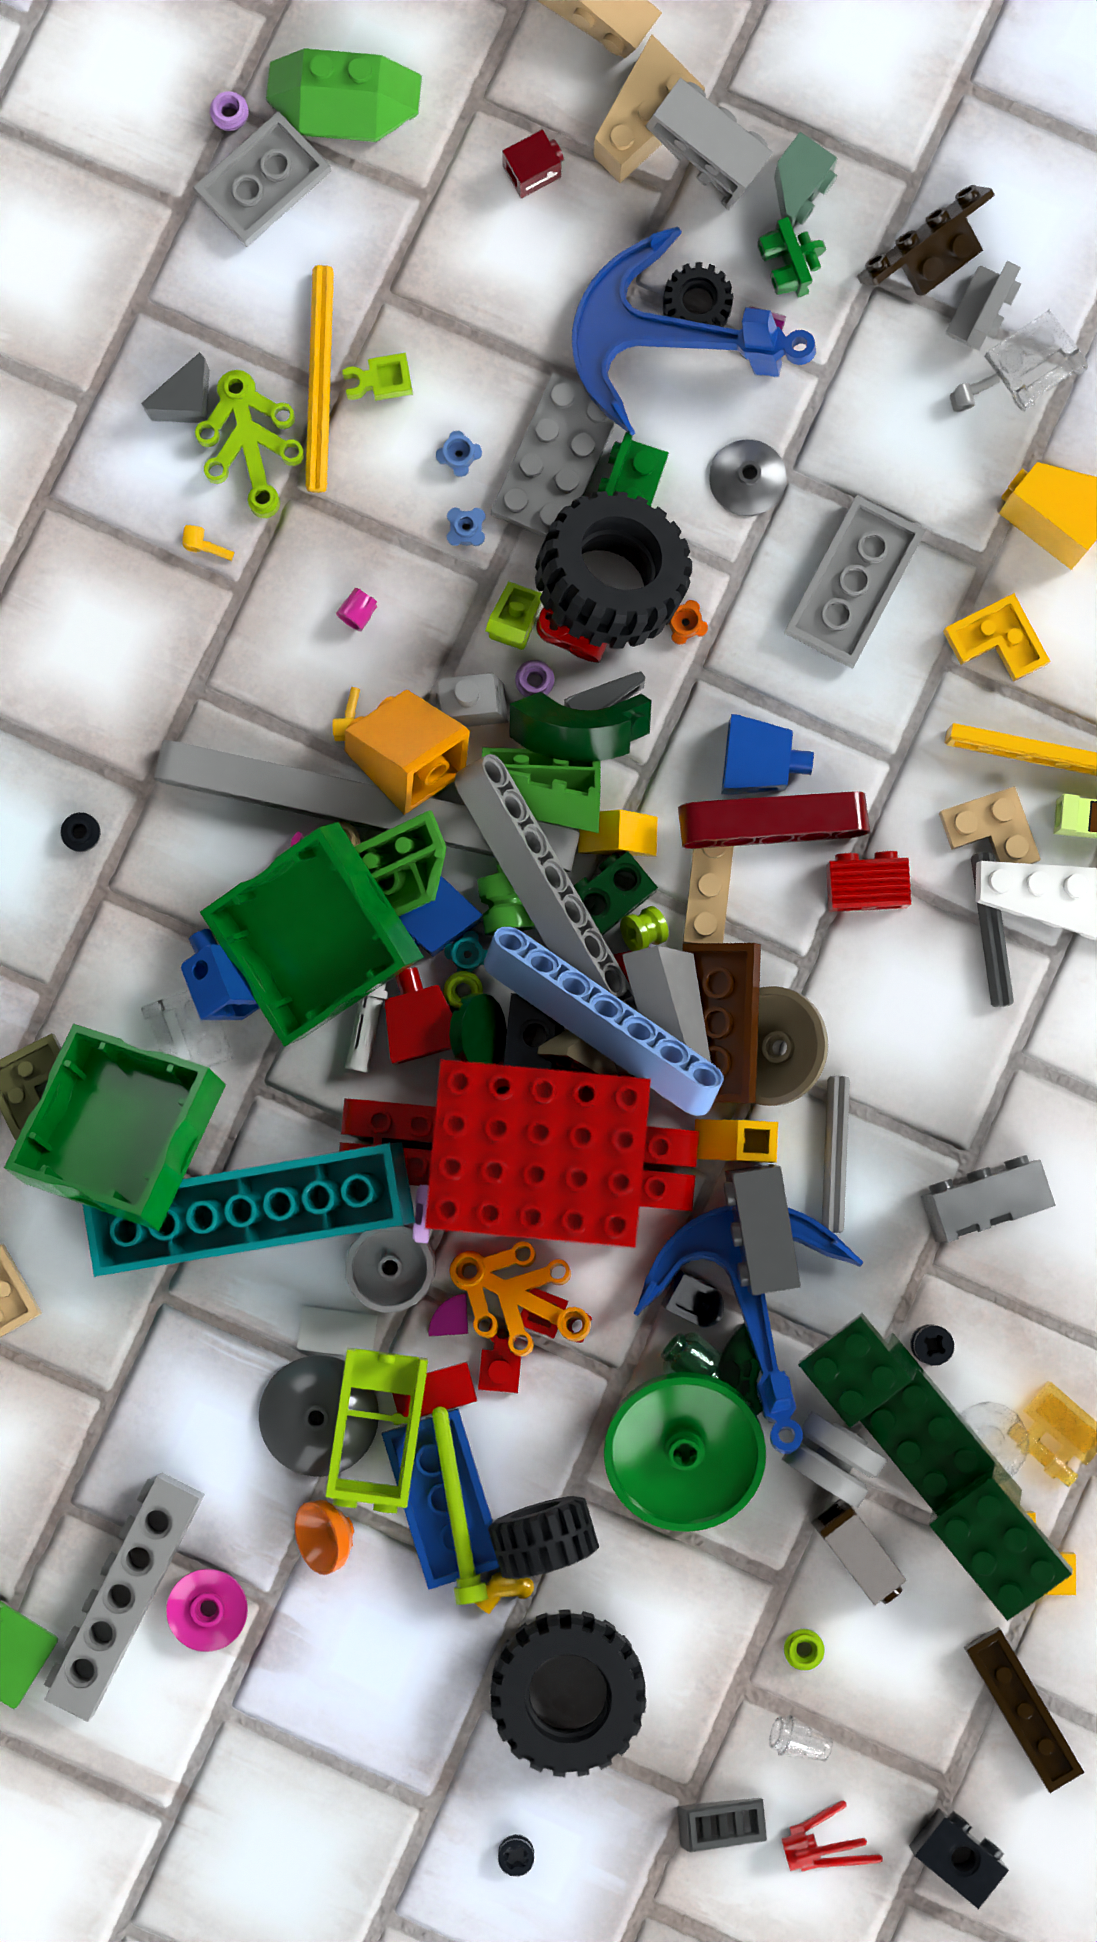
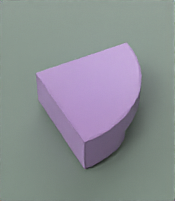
M420 1185L417 1188L416 1222L413 1224L412 1239L418 1243L429 1242L430 1229L425 1228L429 1185Z

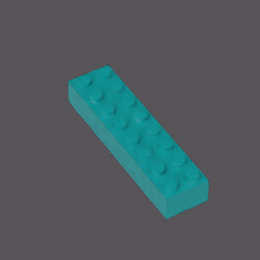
M402 1142L183 1179L159 1231L83 1205L94 1277L402 1226L416 1222Z

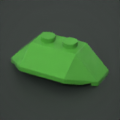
M304 48L270 62L266 100L302 136L377 142L399 128L408 119L411 120L418 116L422 75L383 55Z
M432 811L422 813L354 846L398 917L435 900L447 847Z

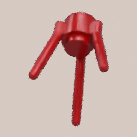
M843 1800L828 1807L807 1821L789 1827L791 1836L781 1838L790 1871L801 1869L803 1872L814 1868L881 1863L883 1857L878 1854L821 1858L823 1855L866 1846L867 1844L865 1838L818 1846L814 1834L806 1835L805 1832L846 1808L847 1803Z

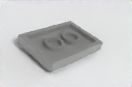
M278 111L194 185L193 188L197 196L248 247L331 173V167Z

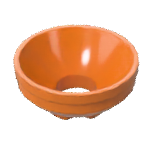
M319 1499L303 1503L299 1507L295 1518V1536L303 1559L313 1571L321 1575L330 1574L341 1569L345 1565L353 1546L354 1527L351 1519L344 1516L336 1506L326 1500Z

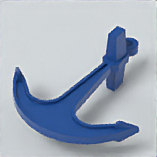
M679 227L653 233L650 237L623 250L611 259L590 282L580 300L574 318L572 350L581 382L591 400L603 413L631 436L635 434V431L629 422L622 399L608 375L612 360L618 353L627 348L649 346L738 350L745 359H749L755 375L772 377L780 376L781 357L784 355L792 364L804 365L809 363L816 354L815 339L811 333L805 330H795L788 336H785L780 327H776L771 310L745 308L742 319L743 328L736 330L646 313L633 308L626 299L630 283L636 276L658 260L682 233ZM798 344L806 345V348L802 351L794 350V347Z
M726 1205L691 1220L666 1242L646 1277L639 1303L633 1314L639 1316L641 1311L665 1290L681 1267L687 1263L704 1259L713 1261L721 1266L730 1278L762 1373L757 1384V1391L761 1400L764 1418L768 1419L769 1423H775L770 1432V1442L776 1451L790 1454L800 1447L803 1439L801 1426L796 1421L790 1419L797 1407L792 1395L789 1377L786 1376L785 1371L781 1372L778 1370L765 1293L751 1295L748 1292L747 1286H740L737 1263L742 1262L740 1248L739 1246L734 1247L731 1236L730 1223L734 1222L732 1207ZM788 1208L793 1241L825 1256L859 1267L862 1266L863 1261L837 1235L815 1219L802 1212ZM780 1431H791L794 1435V1440L790 1443L782 1442L779 1438Z

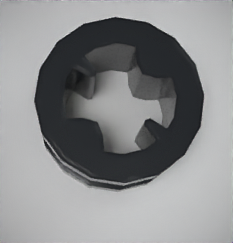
M514 1834L502 1841L498 1852V1863L503 1872L510 1876L519 1877L531 1870L534 1864V1848L528 1838L523 1835ZM519 1847H522L525 1850L523 1858L526 1861L522 1863L517 1860L513 1865L507 1861L509 1860V1853H505L506 1850L510 1848L516 1851Z

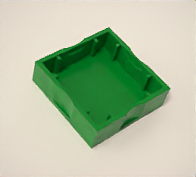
M339 822L317 828L276 857L272 864L261 874L241 882L200 911V914L229 960L235 964L245 977L253 993L254 1000L284 1047L305 1038L424 958Z
M73 1023L49 1073L44 1093L35 1109L28 1116L4 1168L24 1184L159 1231L226 1084L207 1066L160 1051L138 1049L120 1038Z

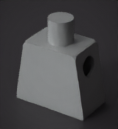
M494 673L437 679L430 691L431 705L465 727L508 723L504 683Z

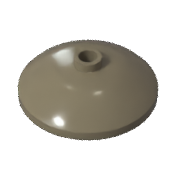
M768 986L761 987L759 990L755 1104L780 1106L799 1099L815 1085L826 1063L828 1035L821 1014L809 999L788 988ZM785 1041L787 1050L781 1055L779 1047Z

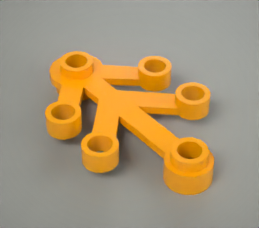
M521 1241L516 1243L512 1249L485 1258L474 1251H465L458 1254L450 1265V1277L459 1289L467 1291L475 1317L473 1328L480 1337L491 1338L496 1335L499 1329L497 1319L489 1313L483 1288L498 1295L510 1335L508 1346L517 1356L530 1354L534 1347L532 1337L525 1331L518 1306L557 1325L561 1335L569 1341H581L589 1334L591 1322L584 1310L578 1307H569L563 1310L527 1292V1290L549 1283L555 1285L566 1284L571 1278V1269L564 1260L555 1259L546 1267L504 1280L492 1274V1272L514 1264L526 1268L535 1262L536 1251L530 1243ZM522 1248H527L531 1252L530 1257L525 1261L517 1259V1253ZM470 1265L476 1266V1275L473 1278H465L463 1274L465 1268ZM556 1266H563L566 1270L565 1275L560 1279L552 1277V1270ZM486 1318L493 1321L492 1328L487 1332L480 1331V1322ZM573 1319H579L582 1321L580 1331L570 1332L568 1330L569 1322ZM518 1337H526L528 1339L527 1347L523 1350H517L514 1347V1342Z

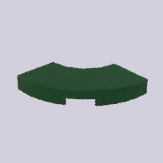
M743 1323L734 1332L722 1351L718 1362L716 1378L729 1384L742 1394L751 1404L756 1414L759 1415L763 1412L757 1393V1378L760 1367L745 1323Z

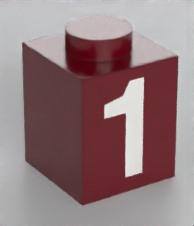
M543 129L502 150V166L521 199L561 178V162L564 161L563 153L555 139L549 141Z

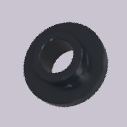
M79 812L68 816L61 826V838L69 849L76 852H86L94 848L99 842L101 829L97 820L91 815ZM84 825L87 829L86 835L83 838H75L73 834L75 827Z

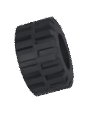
M567 1496L537 1503L508 1513L496 1519L488 1527L500 1573L504 1578L522 1579L549 1573L580 1562L599 1548L587 1502L583 1497Z

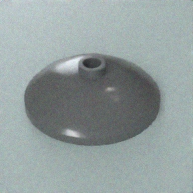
M312 1355L297 1359L279 1370L264 1390L259 1407V1427L262 1438L276 1460L296 1473L313 1477L328 1476L345 1360L327 1355ZM351 1387L348 1409L379 1413L374 1390ZM318 1410L322 1412L324 1421L321 1425H314L310 1422L309 1415L312 1411ZM347 1416L339 1473L352 1467L365 1455L373 1443L379 1420Z

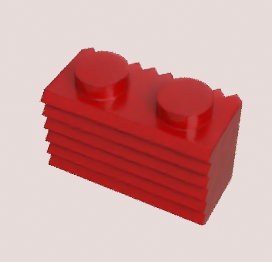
M897 851L874 853L875 859L859 860L858 853L836 854L835 861H829L826 865L829 912L908 908L912 902L909 858H898Z

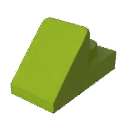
M508 581L489 617L485 632L489 633V638L524 650L542 604L539 599L542 593Z

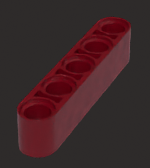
M859 791L699 801L686 803L678 807L682 847L686 849L846 839L870 833L866 795L864 792Z

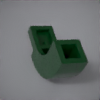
M540 691L510 703L509 737L534 753L559 760L592 762L621 757L630 753L631 741L650 734L652 700L641 693L607 708L578 710L563 706Z

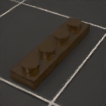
M997 1627L965 1646L966 1653L1046 1790L1052 1793L1085 1773L1001 1629Z

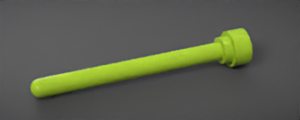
M436 1407L432 1412L460 1576V1578L456 1579L457 1586L453 1588L456 1605L481 1602L488 1599L486 1583L481 1582L480 1574L475 1573L448 1411L444 1407Z

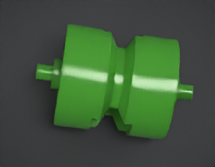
M500 864L497 865V873H494V875L477 879L479 898H481L482 903L489 906V909L483 913L482 917L485 935H494L495 931L501 927H513L520 931L535 928Z

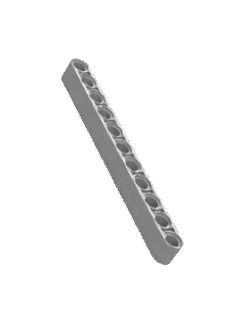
M162 741L154 780L161 783L330 821L347 822L353 826L380 832L392 829L422 813L432 811L447 847L495 857L465 805L429 798L404 815L375 785L181 742ZM537 822L565 872H571L580 833L568 828Z

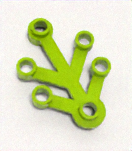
M231 370L225 373L218 382L217 393L220 401L209 419L200 422L195 429V436L198 442L204 447H213L220 439L219 430L234 410L237 425L217 457L211 458L205 463L204 473L211 483H223L228 478L229 467L243 447L252 489L248 494L249 507L257 517L269 518L278 512L280 499L275 488L267 483L258 443L281 456L282 461L289 466L300 464L304 458V451L298 441L293 439L284 440L252 421L249 407L272 418L273 424L279 429L290 428L295 422V414L289 404H276L256 392L255 382L247 372ZM240 383L243 385V389L240 393L234 394L229 391L231 385ZM280 411L290 413V417L286 421H278L276 419V415ZM208 428L214 430L212 438L208 440L201 438L203 430ZM288 448H297L299 450L298 455L295 458L286 457L285 452ZM215 465L223 467V472L219 476L210 475V469ZM267 493L270 495V500L266 504L257 503L256 498L259 494Z

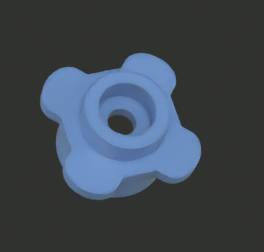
M461 431L450 433L443 448H439L436 451L437 461L440 464H447L451 467L454 475L458 477L466 476L469 473L468 467L474 460H478L482 456L480 445L473 444ZM457 451H461L463 455L461 457H457L455 453Z
M455 507L448 511L447 519L450 522V531L447 533V541L451 545L480 546L483 544L485 534L482 532V522L485 520V513L482 509L474 508L471 511H461ZM464 524H469L470 528L468 530H464L462 526Z

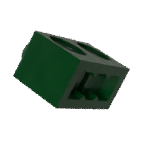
M629 851L621 857L617 853L612 854L598 866L601 870L598 876L590 882L584 877L574 885L582 902L590 896L600 897L604 901V912L597 916L590 915L602 936L658 890L656 884ZM619 872H629L634 876L636 885L628 891L619 890L614 884V876Z

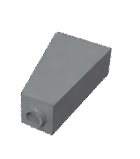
M659 945L623 954L624 965L638 1012L711 1062L694 954Z

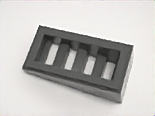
M641 671L569 696L564 699V706L578 710H598L610 707L629 699L642 690L646 677Z
M762 1798L698 1803L677 1807L680 1844L683 1849L689 1852L767 1841ZM749 1810L751 1832L744 1833L742 1811ZM731 1812L734 1834L728 1833L727 1813ZM711 1815L716 1816L717 1835H712ZM697 1817H699L701 1837H697L695 1821Z

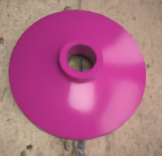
M216 1569L196 1570L184 1576L172 1589L167 1601V1621L174 1636L186 1647L201 1652L220 1650L231 1644L242 1632L248 1615L247 1598L240 1584L229 1574ZM212 1601L216 1605V1612L212 1615L205 1614L202 1610L203 1602Z

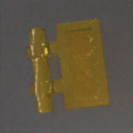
M1048 1381L1023 1410L1034 1421L1033 1425L1026 1430L1016 1421L1010 1426L1007 1434L1017 1442L1016 1447L1023 1454L1027 1455L1030 1453L1044 1466V1472L1052 1479L1058 1478L1069 1487L1078 1477V1474L1068 1466L1072 1457H1076L1082 1464L1087 1466L1097 1454V1421L1052 1382ZM1046 1432L1062 1445L1056 1454L1040 1442L1041 1437Z

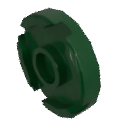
M472 993L464 996L459 1001V1003H462L460 1010L454 1011L450 1020L449 1037L455 1059H461L462 1062L498 1065L506 1047L507 1036L506 1021L502 1008L496 999L488 994Z

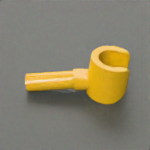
M194 525L184 526L182 544L187 551L209 552L232 561L235 552L204 541V528Z
M351 687L345 718L332 720L335 741H345V730L355 719V710L360 689L357 687Z

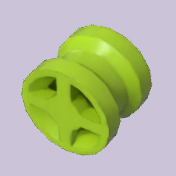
M654 906L642 909L638 916L635 914L627 915L620 922L622 937L632 952L648 948L649 944L659 945L664 943L669 937L665 917Z

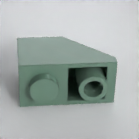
M799 132L778 160L774 175L781 219L788 217L792 228L797 222L801 225L806 222L815 208L812 201L819 192L825 195L838 176L834 173L838 158L802 132Z

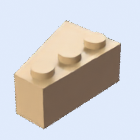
M537 0L601 42L608 51L623 58H626L637 49L662 13L648 0Z
M652 34L594 139V158L619 183L662 145L645 126L677 81L682 78L685 82L695 83L705 92V87Z

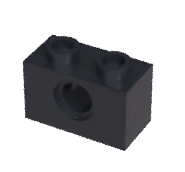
M511 993L504 1065L559 1070V1066L537 1054L539 1047L528 1046L524 1042L523 1034L527 1028L539 1026L545 1031L547 1037L545 1042L555 1037V1031H563L564 1026L517 993Z
M938 1808L910 1843L909 1848L918 1860L979 1910L1009 1871L1001 1860L1004 1853L986 1837L981 1842L969 1833L973 1827L958 1813L952 1811L948 1816ZM962 1846L970 1848V1856L965 1862H952L951 1857L955 1849Z

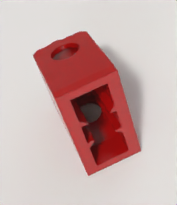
M418 968L406 969L395 977L400 995L385 999L389 1051L393 1065L451 1050L449 1032L450 1020L453 1014L439 985L423 988Z

